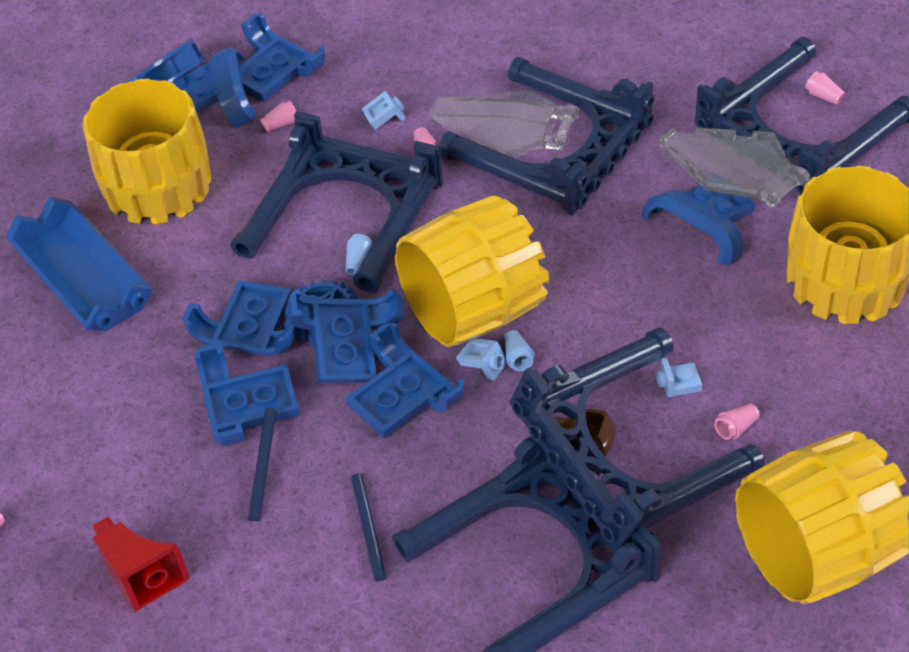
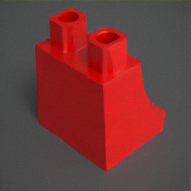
M106 517L93 525L96 533L93 539L104 565L134 612L188 580L189 573L180 549L175 543L147 539L128 529L122 522L114 525L110 517Z

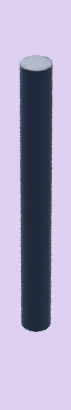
M266 408L264 412L248 514L249 521H260L277 413L273 408Z
M357 473L351 476V481L374 580L376 582L387 579L367 491L363 475Z

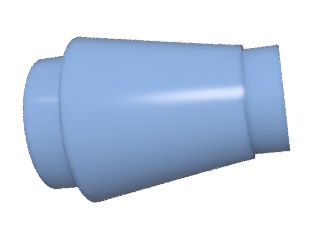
M354 234L347 241L345 269L347 274L355 275L371 248L372 240L368 236Z
M512 330L507 332L504 336L506 362L515 371H525V369L533 364L534 352L518 331Z

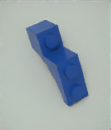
M193 38L138 72L128 82L136 81L137 79L173 82L201 64L206 58Z

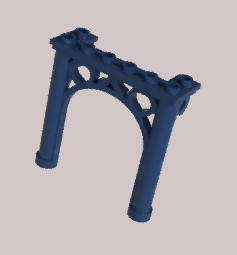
M799 37L791 43L790 48L738 85H735L734 82L726 77L718 79L712 88L708 85L700 84L697 88L695 124L699 129L715 136L719 142L729 145L739 155L746 156L761 169L771 172L781 182L788 183L797 189L801 195L805 184L811 178L824 174L828 169L849 167L903 123H909V97L903 95L850 136L836 143L825 140L820 145L804 144L787 139L769 128L758 114L757 102L766 92L816 56L815 45L807 37ZM750 102L749 109L742 108ZM734 120H748L751 121L752 124L749 126H741L738 125V123L734 122ZM799 156L798 162L791 157Z
M516 57L508 70L509 80L576 105L586 112L591 119L593 128L585 144L566 158H553L549 163L534 164L519 161L448 131L444 134L439 144L441 156L448 159L455 158L565 205V210L568 211V214L573 216L579 208H584L589 195L592 192L598 191L603 178L612 174L617 161L625 158L631 144L638 142L641 132L651 126L654 119L652 105L655 99L653 83L648 81L647 84L642 83L638 88L632 81L621 79L612 88V91H599L532 65L524 58ZM607 124L618 125L614 131H605L601 128ZM601 141L607 142V145L603 147ZM592 161V163L589 166H587L586 163Z
M296 111L294 114L295 126L289 137V147L292 150L288 159L243 230L237 233L231 241V248L238 256L252 259L290 200L299 191L310 185L330 180H347L365 184L381 193L391 208L387 221L353 277L354 284L360 290L375 293L382 284V276L396 254L397 242L400 238L407 235L433 188L437 189L438 186L442 187L443 185L440 146L415 141V157H405L323 136L319 116ZM325 161L336 164L335 166L326 169H321L319 166H317L319 163ZM308 168H311V172L308 173V174H305L306 171H307V169H308ZM391 179L405 182L399 186H388L386 184ZM404 196L400 204L397 205L396 197Z
M660 327L647 332L645 337L569 372H566L562 365H555L542 374L537 369L533 370L529 367L525 369L510 401L515 415L524 422L529 429L532 439L539 443L546 453L550 464L557 468L564 478L568 489L575 493L582 503L586 514L593 518L600 528L604 539L616 551L626 544L632 534L635 533L638 525L642 524L647 529L765 466L761 451L755 445L747 443L678 480L668 483H650L638 480L622 472L600 452L589 433L586 423L585 408L587 399L598 388L670 355L673 352L672 339L668 332ZM581 394L576 406L565 401L575 395ZM563 413L574 420V429L562 428L558 421L555 420L553 414ZM576 437H578V440L575 443L577 447V452L569 442L574 440ZM591 471H593L598 476L601 473L603 474L599 482L596 480ZM606 484H615L624 488L626 496L621 493L614 500L607 491Z
M531 436L524 439L515 449L514 456L517 459L497 476L408 530L402 529L392 535L397 551L409 563L485 515L506 507H527L542 511L557 519L571 532L580 547L584 563L581 577L576 586L565 597L483 649V652H536L645 580L648 583L652 580L655 583L659 580L662 548L659 538L653 532L649 533L642 524L636 527L635 533L617 551L604 539L602 533H597L590 537L588 526L591 522L601 532L600 528L593 518L586 514L580 500L574 492L568 489L560 472L550 464L542 447ZM544 484H550L556 487L561 494L555 499L539 497L537 489ZM530 485L531 494L517 493ZM568 496L579 507V509H574L566 505ZM599 545H605L611 548L615 554L610 562H604L592 557V550ZM592 570L603 574L596 581L589 584Z

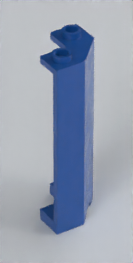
M49 197L38 219L16 215L5 236L87 330L106 332L143 309L154 290L70 200Z

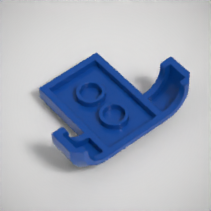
M262 13L253 14L241 24L244 36L257 51L239 65L243 89L263 102L297 75L309 77L325 63V48L323 45L315 55L275 34L268 26L265 15Z
M226 47L211 55V62L199 66L194 71L171 82L180 90L188 93L193 101L196 113L219 102L234 128L248 123L256 114L243 89L238 60L242 61L245 57L237 49Z
M711 180L684 193L677 190H668L650 198L643 208L642 216L643 219H648L652 213L659 214L663 209L671 212L712 236L719 247L717 261L720 264L730 265L741 258L744 248L741 232L734 222L752 214L756 203L749 200L746 195L727 188L723 182Z
M238 280L220 322L206 316L201 306L195 303H189L182 317L183 324L190 335L203 344L212 345L221 342L222 348L262 355H277L288 351L298 330V327L293 326L290 323V319H287L285 329L278 331L286 311L288 298L292 294L290 288Z
M296 289L288 298L290 323L298 328L312 329L318 383H366L375 377L374 350L369 334H371V330L378 329L385 323L397 324L404 318L402 296L395 290H390L386 295L375 299H320L302 297L300 289Z
M385 323L369 334V338L375 354L386 369L348 395L345 400L346 405L385 439L428 406L438 412H445L463 398L464 380L462 378L456 382L457 386L452 384L405 343L400 334L399 326L396 323Z
M221 342L200 347L194 354L211 424V433L214 442L225 447L244 442L243 430L263 425L266 408H273L277 411L275 421L300 415L287 364L230 378Z

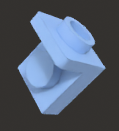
M386 91L362 108L366 118L375 130L395 115L401 121L406 119L402 112L405 108L397 96L392 98Z
M474 338L466 344L456 357L461 366L481 368L487 379L492 381L497 378L507 365L506 356L497 341Z
M667 358L660 360V370H656V379L659 388L664 387L667 397L702 391V383L694 362L670 367Z

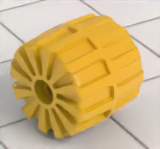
M137 79L136 81L113 86L110 90L94 99L90 104L91 107L88 113L84 115L82 125L92 171L110 210L116 216L121 211L128 214V222L140 224L142 217H150L152 224L155 225L167 223L168 214L174 213L177 217H183L194 210L193 202H202L209 192L208 184L211 182V171L206 140L193 101L188 93L177 88L174 83L165 80Z
M857 165L856 167L828 169L824 174L811 178L805 184L802 195L797 198L790 225L786 266L787 284L795 282L793 297L800 305L807 300L814 305L812 313L817 317L827 320L830 313L838 315V320L842 324H858L861 315H864L867 320L875 321L886 316L889 308H895L900 304L909 283V188L901 183L898 177L888 172L884 173L871 169V167Z
M490 196L456 208L403 236L396 244L395 264L401 288L415 317L422 324L425 331L432 338L439 341L441 345L447 347L459 345L494 331L535 308L547 297L548 292L542 283H549V271L540 266L538 260L545 258L542 246L538 241H530L529 236L534 231L523 215L518 216L517 207L508 200L501 199L498 196Z
M845 431L789 452L743 478L741 486L736 489V518L746 544L745 546L768 583L791 602L799 601L805 605L848 589L867 580L909 554V496H903L899 488L907 481L897 464L885 465L888 453L874 440H867L866 436L862 433Z

